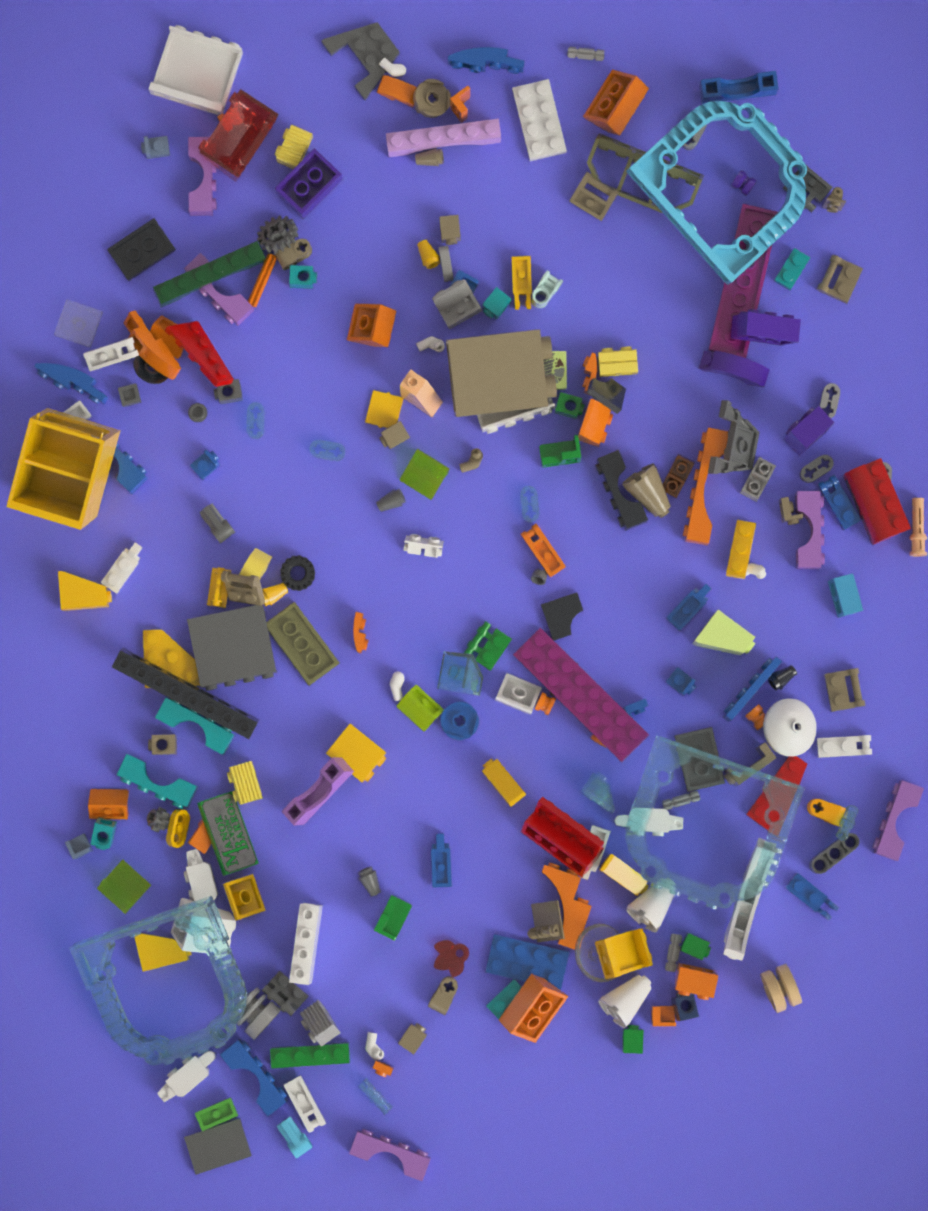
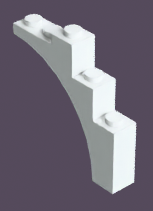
M758 838L743 875L742 886L725 932L723 954L734 960L742 961L745 955L756 907L776 853L777 844Z

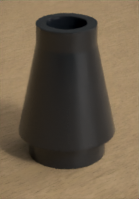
M790 665L772 673L768 678V682L775 691L778 689L782 690L797 675V671Z

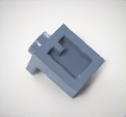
M144 136L141 148L142 153H146L148 159L170 156L167 136L155 138Z

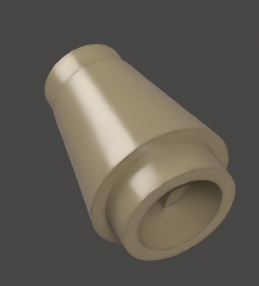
M433 148L415 154L416 164L426 166L444 164L442 149Z

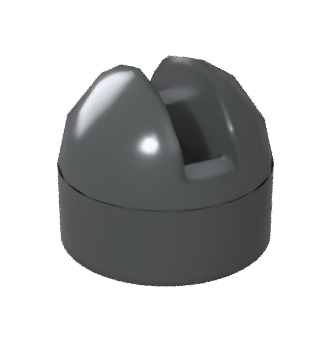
M539 568L534 570L531 576V581L537 585H544L547 579L546 571Z

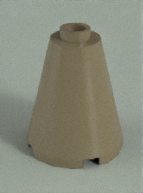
M651 463L641 468L642 470L638 473L635 472L623 481L622 485L654 517L659 516L662 518L670 512L668 509L671 505L654 463Z

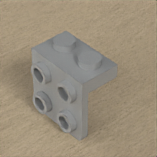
M466 280L454 282L451 287L438 291L432 298L449 329L483 311Z

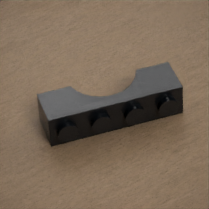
M619 450L597 458L598 464H595L598 474L603 475L605 481L602 484L606 493L610 492L612 499H610L613 510L617 509L619 517H617L620 527H624L627 531L647 523L648 518L641 502H631L625 499L619 491L618 478L626 469Z

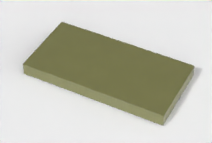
M295 602L267 621L268 631L309 686L340 664Z

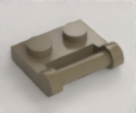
M586 172L569 202L602 221L619 191L611 189L593 178L592 174ZM589 183L608 195L607 201L586 189V184Z
M831 255L830 265L821 284H818L817 290L847 304L863 268L845 261L839 256ZM837 265L843 267L834 288L830 289L828 285Z
M230 571L222 572L221 580L225 583L230 601L259 606L265 603L258 576L232 574Z
M859 668L824 674L831 712L866 706L865 700L862 699L859 684ZM845 676L851 677L855 702L849 701Z

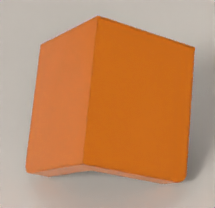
M651 1006L652 1026H676L673 1006Z

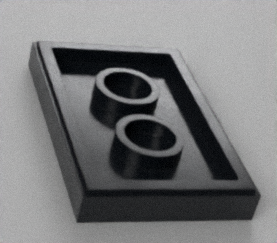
M153 218L107 250L127 280L130 281L176 249L155 218Z

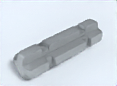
M569 47L567 56L569 58L578 57V59L603 61L605 52L599 49L594 51V49L589 48L576 49V47Z
M693 791L690 794L673 797L671 800L669 798L662 801L663 808L669 810L674 806L676 808L689 804L691 801L696 802L700 800L698 791Z
M671 934V944H669L667 954L668 963L666 962L665 970L676 972L677 964L675 963L679 958V943L682 941V936Z

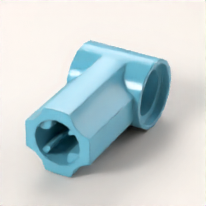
M291 1116L277 1125L278 1130L287 1141L290 1151L296 1158L313 1148L307 1136L300 1131Z

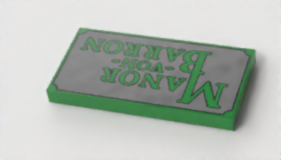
M232 791L198 802V808L223 876L259 864Z

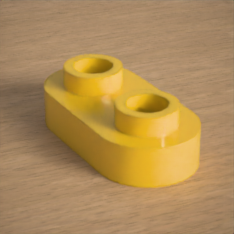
M176 809L170 816L166 834V842L170 847L180 848L186 841L190 822V815L186 810Z

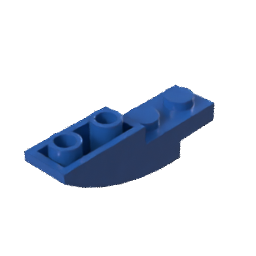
M494 47L471 48L448 56V65H451L452 68H467L473 73L485 72L486 65L494 70H500V68L507 69L512 74L523 73L525 61L507 57L508 49Z
M36 363L34 366L38 370L37 374L44 379L49 377L54 381L52 384L61 390L63 388L69 390L73 384V389L81 394L83 392L90 395L89 399L96 404L99 402L105 404L108 400L105 394L94 388L97 381L86 373L68 366L52 363Z

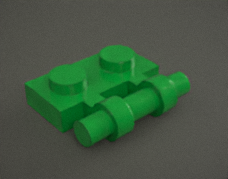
M485 621L476 630L477 634L472 641L469 640L467 643L468 647L464 653L470 657L475 651L478 653L475 661L491 671L512 639L497 628L493 634H490L488 630L491 624ZM485 637L488 641L482 649L478 644Z

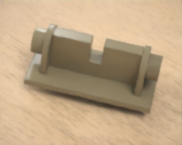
M840 187L833 188L831 195L826 199L822 208L832 213L841 211L846 203L845 200H842L843 190Z

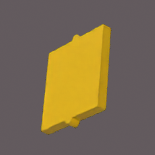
M373 390L365 423L377 425L379 428H389L396 424L404 398L391 395L390 392L383 393Z

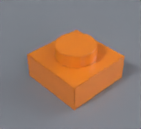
M376 1060L373 1069L376 1070V1074L386 1077V1075L391 1076L394 1067Z

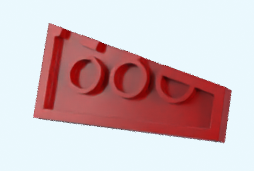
M199 321L166 327L165 332L168 336L172 335L176 339L175 343L179 348L183 347L189 353L188 357L190 360L200 365L201 372L215 387L228 385L233 382L232 375Z
M788 756L746 814L777 838L807 763L797 756Z

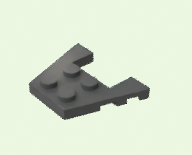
M378 22L321 40V43L331 56L348 45L370 74L355 85L356 90L364 100L370 96L372 90L387 72L379 63L383 58H386L393 64L400 54Z
M728 400L721 401L719 412L720 418L731 422L727 445L724 450V459L711 456L708 474L753 469L760 432L747 419H743L740 411L734 409L731 406L732 403Z

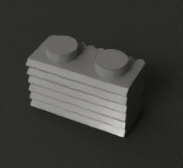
M319 1000L310 1005V1007H307V1009H304L303 1012H300L303 1018L301 1023L306 1031H311L308 1035L313 1043L318 1042L322 1047L340 1034L333 1019Z

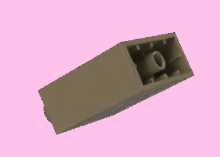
M540 329L446 340L455 417L548 407V398L557 397L554 374L545 375L543 360L552 359L550 336L541 337Z

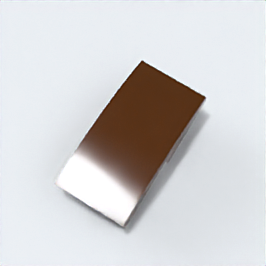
M680 454L677 455L663 482L666 493L675 498L678 497L695 464L694 461Z

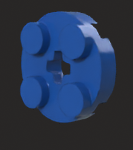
M466 702L450 704L442 712L441 726L444 733L451 739H468L478 729L479 717L477 712ZM463 716V720L466 722L459 727L457 722H454V719Z

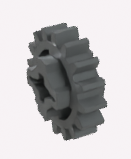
M281 215L276 220L272 217L271 222L265 221L266 225L260 226L261 231L257 232V240L262 249H266L268 253L273 250L275 254L280 249L284 252L285 247L291 248L290 243H295V237H298V228L293 219L289 220L288 216L282 219Z

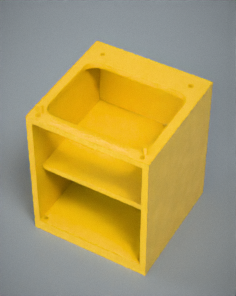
M46 408L30 417L6 507L79 530L83 529L98 515L121 430L50 408Z

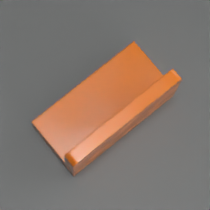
M466 86L450 98V109L461 123L467 119L468 109L463 103L470 99L469 86Z
M161 315L153 323L150 332L155 340L162 338L169 347L173 357L179 359L184 348H179L175 343L176 339L172 335L168 336L165 332L167 326L176 325V323Z
M91 789L88 801L89 819H98L99 817L103 819L128 820L129 790Z

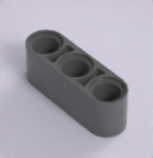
M853 833L842 835L810 860V870L816 874H823L859 846L858 836ZM848 836L854 839L852 847H847L845 844V839ZM832 848H836L839 851V856L836 859L830 857V850ZM818 859L824 864L823 869L820 871L814 867V863Z

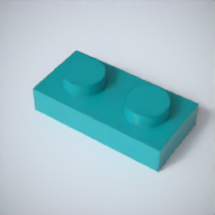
M794 248L774 281L790 291L810 257Z
M515 979L512 980L486 1006L500 1019L522 987Z

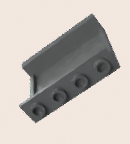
M254 605L187 619L201 688L209 691L217 689V685L224 684L225 687L236 685L235 681L243 680L244 683L255 681V677L262 676V679L274 677L273 674L277 673L264 605Z

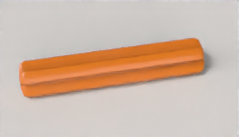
M267 254L248 299V302L253 307H257L277 260L273 254Z

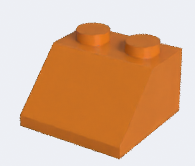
M355 304L347 340L374 347H388L396 310L381 304Z
M592 398L590 399L578 437L581 442L599 447L600 442H605L607 432H604L606 424H611L613 414H610L611 410Z
M678 963L674 988L678 990L680 995L689 996L692 993L696 994L699 999L709 1000V997L714 998L719 975L716 970Z

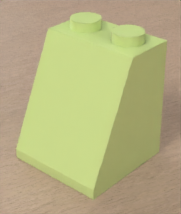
M717 610L692 644L712 650L742 655L744 652L746 654L749 653L753 648L755 636L720 610Z

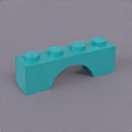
M165 698L155 716L156 719L173 728L185 721L199 724L205 732V745L222 755L225 754L235 736L231 733L232 730L224 726L219 727L214 724L215 721L197 715L196 711L184 708L173 699Z
M126 754L117 773L121 777L120 781L128 785L133 782L138 785L137 789L146 793L149 790L156 793L154 797L163 801L168 798L173 801L172 805L183 809L184 806L189 807L198 786L180 778L170 785H157L147 775L146 762L129 754Z

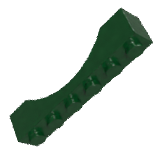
M258 241L160 283L153 287V292L162 308L208 284L264 263L265 256Z

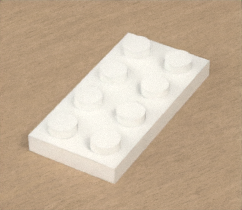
M549 79L513 87L512 91L529 160L534 161L567 153Z

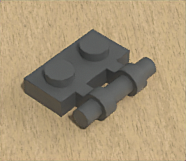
M807 166V173L803 179L806 192L809 195L806 198L804 209L806 208L812 213L816 206L811 201L815 199L820 203L833 187ZM797 170V172L794 175L798 176L799 170Z
M281 971L262 989L270 1001L273 1000L280 1006L282 1012H287L290 1016L309 997L297 985L289 983V978Z

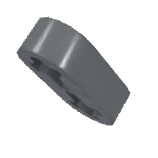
M828 455L816 458L801 469V480L805 483H811L832 469L834 465L833 459ZM821 459L829 461L827 469L825 466L818 469L817 466L822 463ZM806 469L808 471L815 469L816 472L811 475L812 479L804 477Z

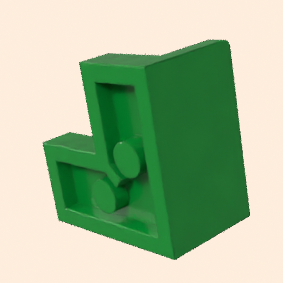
M574 435L571 441L539 446L542 468L580 463L581 461L578 435Z
M391 895L374 931L395 941L412 905Z

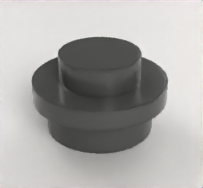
M195 403L190 406L188 415L192 421L202 422L207 417V409L203 404Z

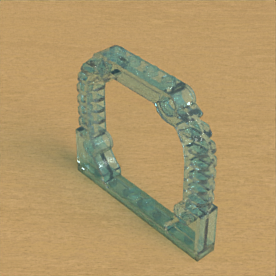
M656 735L626 824L625 837L628 850L634 861L641 867L643 879L651 882L650 886L657 889H662V887L670 889L669 893L680 896V894L687 895L688 900L696 903L701 900L706 902V906L717 910V907L728 908L734 901H744L757 896L771 883L806 787ZM692 756L713 763V768L724 771V768L732 770L731 774L742 777L744 774L765 782L762 790L767 797L770 807L765 811L764 819L770 827L756 868L750 878L740 885L722 882L713 887L668 871L663 859L649 853L646 843V831L659 791L662 786L670 785L673 782V772L679 767L690 763ZM661 771L668 773L669 777L666 782L659 780V773ZM775 810L779 813L780 818L778 821L770 820L769 813ZM648 866H653L656 869L654 877L648 876L646 872ZM721 893L729 894V903L721 902Z
M212 895L78 941L69 948L86 990H91L92 997L97 1004V1009L102 1016L101 1018L106 1026V1030L112 1037L111 1039L121 1046L123 1050L135 1054L134 1056L144 1057L149 1065L161 1063L168 1065L177 1058L183 1060L192 1056V1053L198 1052V1054H202L208 1051L210 1047L220 1048L224 1046L235 1034L236 1024L244 1014L247 1003L245 982L233 957L232 950L228 945L227 941L230 938ZM174 920L177 928L193 936V944L198 950L206 951L223 991L225 1000L224 1011L217 1015L205 1029L172 1040L161 1035L146 1038L137 1032L127 1019L112 983V978L116 975V968L110 962L116 945L114 941L129 935L130 938L136 937L144 930L151 932L156 930L158 925ZM202 935L208 938V942L203 939ZM101 970L106 973V976L101 973ZM221 1028H224L227 1031V1034L224 1033L221 1030Z

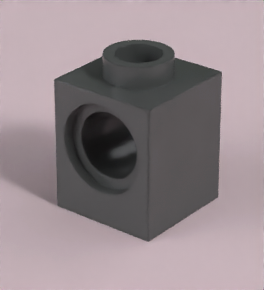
M239 379L233 380L231 384L215 388V400L219 399L220 404L243 401ZM224 389H233L232 395L224 396Z

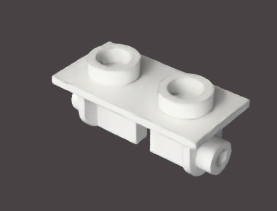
M417 534L406 535L404 551H407L408 554L421 555L422 548L425 549L424 556L435 558L442 556L443 549L439 548H443L444 541H440L439 538L429 537L427 539L421 538Z

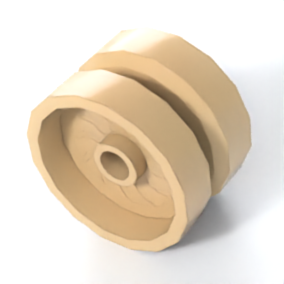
M787 964L776 967L778 980L770 970L760 974L767 998L776 1013L786 1010L787 1005L784 997L793 1007L802 1003L798 987Z

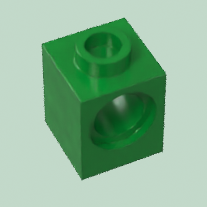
M560 392L555 413L577 419L578 415H582L585 404L581 403L583 398ZM573 402L576 408L569 411L566 409L565 404Z
M687 933L680 951L703 960L710 953V942Z
M628 1025L627 1028H623V1053L643 1054L644 1030L639 1029V1025Z

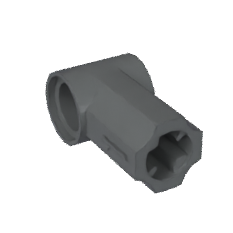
M213 504L206 506L199 512L220 544L236 533Z

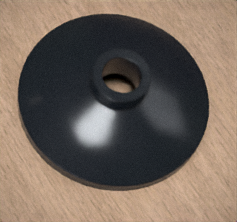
M139 355L135 357L133 367L138 377L150 384H161L168 379V377L152 368Z

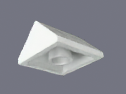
M506 673L495 701L531 715L542 687Z

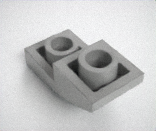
M759 457L740 494L757 502L776 465Z

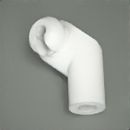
M748 564L746 576L753 574L758 579H763L766 576L765 568L762 565Z
M398 671L393 673L389 683L395 701L402 700L403 698L401 687L404 682V675Z
M368 1032L365 1050L372 1059L381 1060L384 1057V1052L376 1044L377 1033Z

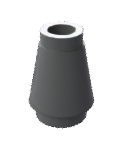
M393 489L377 501L376 504L380 512L401 507L406 500L400 489Z
M372 866L358 872V879L371 897L381 892L376 870H373Z

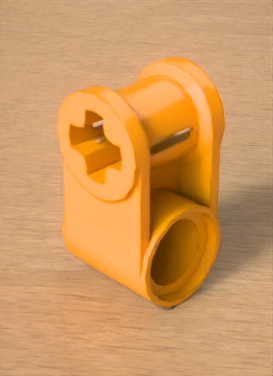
M812 799L807 804L809 814L832 825L840 826L846 808L822 799ZM818 804L821 810L815 812L813 805Z

